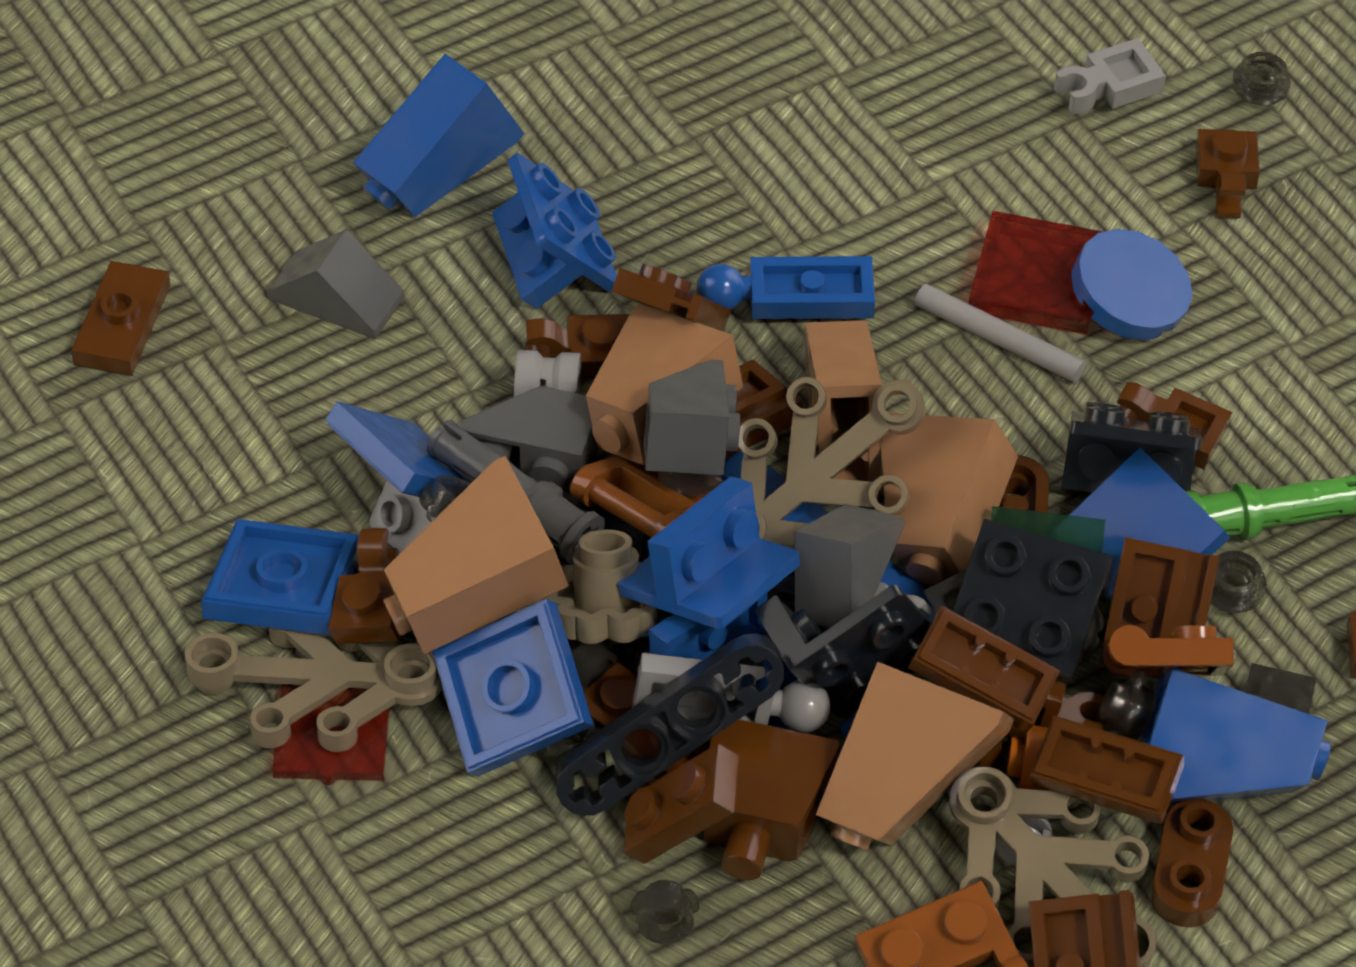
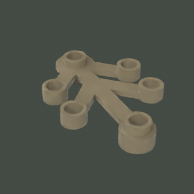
M801 377L791 383L786 394L787 403L793 411L786 482L766 499L767 457L771 456L777 447V434L767 421L759 418L749 419L740 426L738 446L743 452L741 479L752 482L756 515L760 527L759 536L761 539L785 547L795 548V531L808 523L786 521L783 519L802 503L834 506L847 504L860 508L875 509L878 512L896 516L906 509L909 503V491L905 483L896 476L884 475L877 478L874 482L833 478L887 433L905 435L915 431L924 420L926 406L922 394L910 382L904 380L887 382L875 393L872 402L873 410L815 457L819 415L827 405V394L821 383L814 378ZM806 387L814 388L819 394L817 403L808 409L798 407L795 401L797 393ZM897 394L906 396L910 400V407L905 414L892 416L886 411V403L890 397ZM758 428L767 431L769 439L764 448L751 450L746 446V437L750 431ZM886 485H894L901 490L900 501L892 507H884L877 501L879 490Z
M269 628V637L275 645L282 648L296 647L307 659L239 655L238 647L233 639L220 633L200 635L194 638L185 649L188 679L204 693H222L228 690L234 681L301 685L274 703L261 704L251 712L249 718L251 737L258 746L263 748H277L284 745L290 739L292 723L348 688L368 690L345 706L329 707L323 710L317 717L318 742L324 749L331 752H342L353 747L358 739L357 728L395 704L404 706L422 705L436 698L443 689L433 652L423 654L419 644H403L400 646H396L393 642L337 644L338 647L345 651L356 652L362 650L373 661L356 662L351 661L324 635ZM267 723L279 724L273 728L262 727ZM337 726L346 728L342 731L337 732L329 730L330 728Z
M977 767L967 770L952 785L949 797L952 816L958 824L968 830L967 873L960 883L959 890L983 881L985 887L990 891L991 899L997 908L1001 888L998 880L992 875L996 835L1016 855L1014 922L1008 931L1013 943L1017 937L1022 935L1032 937L1029 901L1043 900V885L1056 898L1093 894L1068 867L1104 869L1114 879L1125 883L1137 881L1146 871L1149 861V850L1146 844L1135 836L1124 835L1116 838L1114 841L1039 836L1021 819H1059L1068 831L1083 834L1096 827L1102 806L1054 791L1017 789L1008 776L990 767ZM978 795H986L993 799L996 806L990 811L983 812L975 809L971 804V800ZM1074 802H1083L1091 808L1092 814L1087 818H1077L1069 812L1068 806ZM1120 851H1131L1137 855L1140 863L1135 867H1124L1117 862L1115 855ZM1136 917L1141 967H1149L1156 949V937L1150 925L1143 919ZM1017 949L1027 966L1034 967L1033 953H1023Z

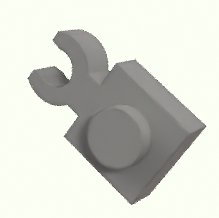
M1136 38L1087 54L1085 68L1081 66H1067L1060 69L1056 73L1054 90L1057 94L1068 90H1075L1070 93L1068 110L1071 114H1080L1090 110L1094 106L1095 101L1105 98L1113 109L1162 93L1164 91L1166 75L1141 41Z

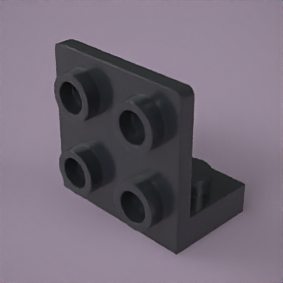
M1086 402L1085 413L1072 411L1061 488L1094 492L1141 447L1184 491L1191 490L1196 451L1201 450L1202 436L1199 428L1189 427L1190 421L1187 415L1150 411L1149 421L1125 418V407L1096 402Z
M984 519L953 612L1059 669L1058 679L1071 681L1075 676L1098 601H1106L1113 579L1112 555Z
M896 584L879 593L823 633L804 608L794 614L777 595L754 610L769 637L777 645L788 669L804 685L815 683L822 686L830 698V710L838 718H841L849 711L859 709L877 662L905 673L914 672L908 666L931 624V621Z

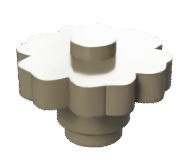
M597 530L583 535L579 539V549L573 554V564L562 566L568 587L542 599H548L557 604L567 639H577V641L586 644L599 643L607 638L621 643L632 642L640 637L649 636V629L665 618L674 615L673 613L653 608L647 604L620 595L618 582L632 575L642 562H639L638 551L632 547L630 536L616 530Z

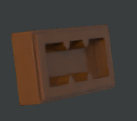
M110 261L72 347L73 364L133 376L170 289L169 271Z
M942 605L933 618L908 666L910 670L945 689L1005 712L1014 718L1012 726L1025 733H1028L1034 725L1060 673L1059 669Z
M1053 715L1030 772V779L1032 785L1162 825L1185 763L1182 754Z

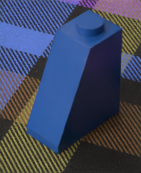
M444 54L353 163L369 180L363 189L375 201L389 211L398 204L412 216L416 217L515 145L525 133L485 81L447 54Z
M1174 668L1159 679L1140 741L1184 756L1185 765L1169 805H1176L1181 801L1199 799L1216 801L1294 793L1308 786L1311 779L1319 780L1327 764L1331 748L1330 742L1322 740L1328 720Z

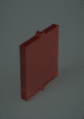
M282 684L280 698L301 685ZM362 688L346 689L291 724L290 739L284 745L274 750L273 778L322 779L325 785H332L335 780L384 781L390 708L357 728L358 739L353 747L342 752L328 751L318 742L316 723L318 715L329 707H343L368 690ZM337 726L330 728L329 730L337 732L342 731L346 728Z

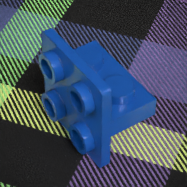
M519 153L513 155L508 159V164L518 193L493 211L492 214L521 300L538 309L581 275L611 292L617 277L612 264L616 260L613 248L600 231L596 220L600 217V211L594 200L583 189L577 188L573 190L561 182L553 170L546 164L539 163L536 165Z
M730 476L648 540L650 556L638 565V568L632 575L619 581L618 585L621 596L696 621L705 626L722 629L800 566V556L797 550L760 538L752 482Z

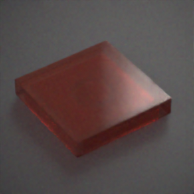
M992 210L968 304L997 318L1088 335L1093 310L1087 305L1086 301L1082 305L1078 301L1073 290L1071 272L1083 246L1095 235L1104 231Z

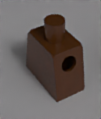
M741 719L710 739V748L720 744L739 755L734 813L704 830L705 841L711 845L725 847L721 866L727 874L741 880H754L761 876L766 857L789 862L800 857L819 819L816 813L839 758V740Z

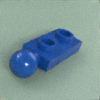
M872 256L750 257V276H741L739 271L730 265L714 264L707 267L697 280V295L730 310L738 306L742 300H751L752 319L874 318L875 293Z

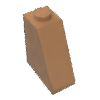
M641 303L632 309L586 394L592 422V433L596 440L597 448L645 465L644 431L648 388L651 382L708 360H723L726 384L736 385L737 391L743 388L733 335Z
M867 320L805 323V377H811L819 381L827 394V405L819 415L815 457L873 410V398L877 390L882 386ZM806 387L808 408H811L817 403L819 394L814 388ZM882 438L833 479L874 482L877 478L881 477ZM881 489L877 494V499H881Z
M889 413V414L892 415V416H901V415H903V414H898V413ZM925 415L923 422L915 431L905 435L887 433L882 437L883 476L893 475L900 478L909 491L908 506L901 514L897 515L901 516L906 523L893 552L906 569L907 574L918 582L927 585H938L942 582L963 583L983 520H994L1018 455L995 419ZM884 486L885 507H892L900 501L901 490L897 486Z
M506 456L493 461L384 569L395 594L383 601L399 635L402 636L412 631L423 654H427L568 587L555 549Z
M877 662L816 815L834 822L830 832V836L866 851H868L872 838L891 846L952 787L955 780L961 774L970 770L1010 731L1014 718L1001 710Z

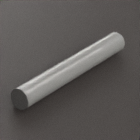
M926 283L922 285L916 295V306L1071 382L1076 383L1086 367L1085 360Z

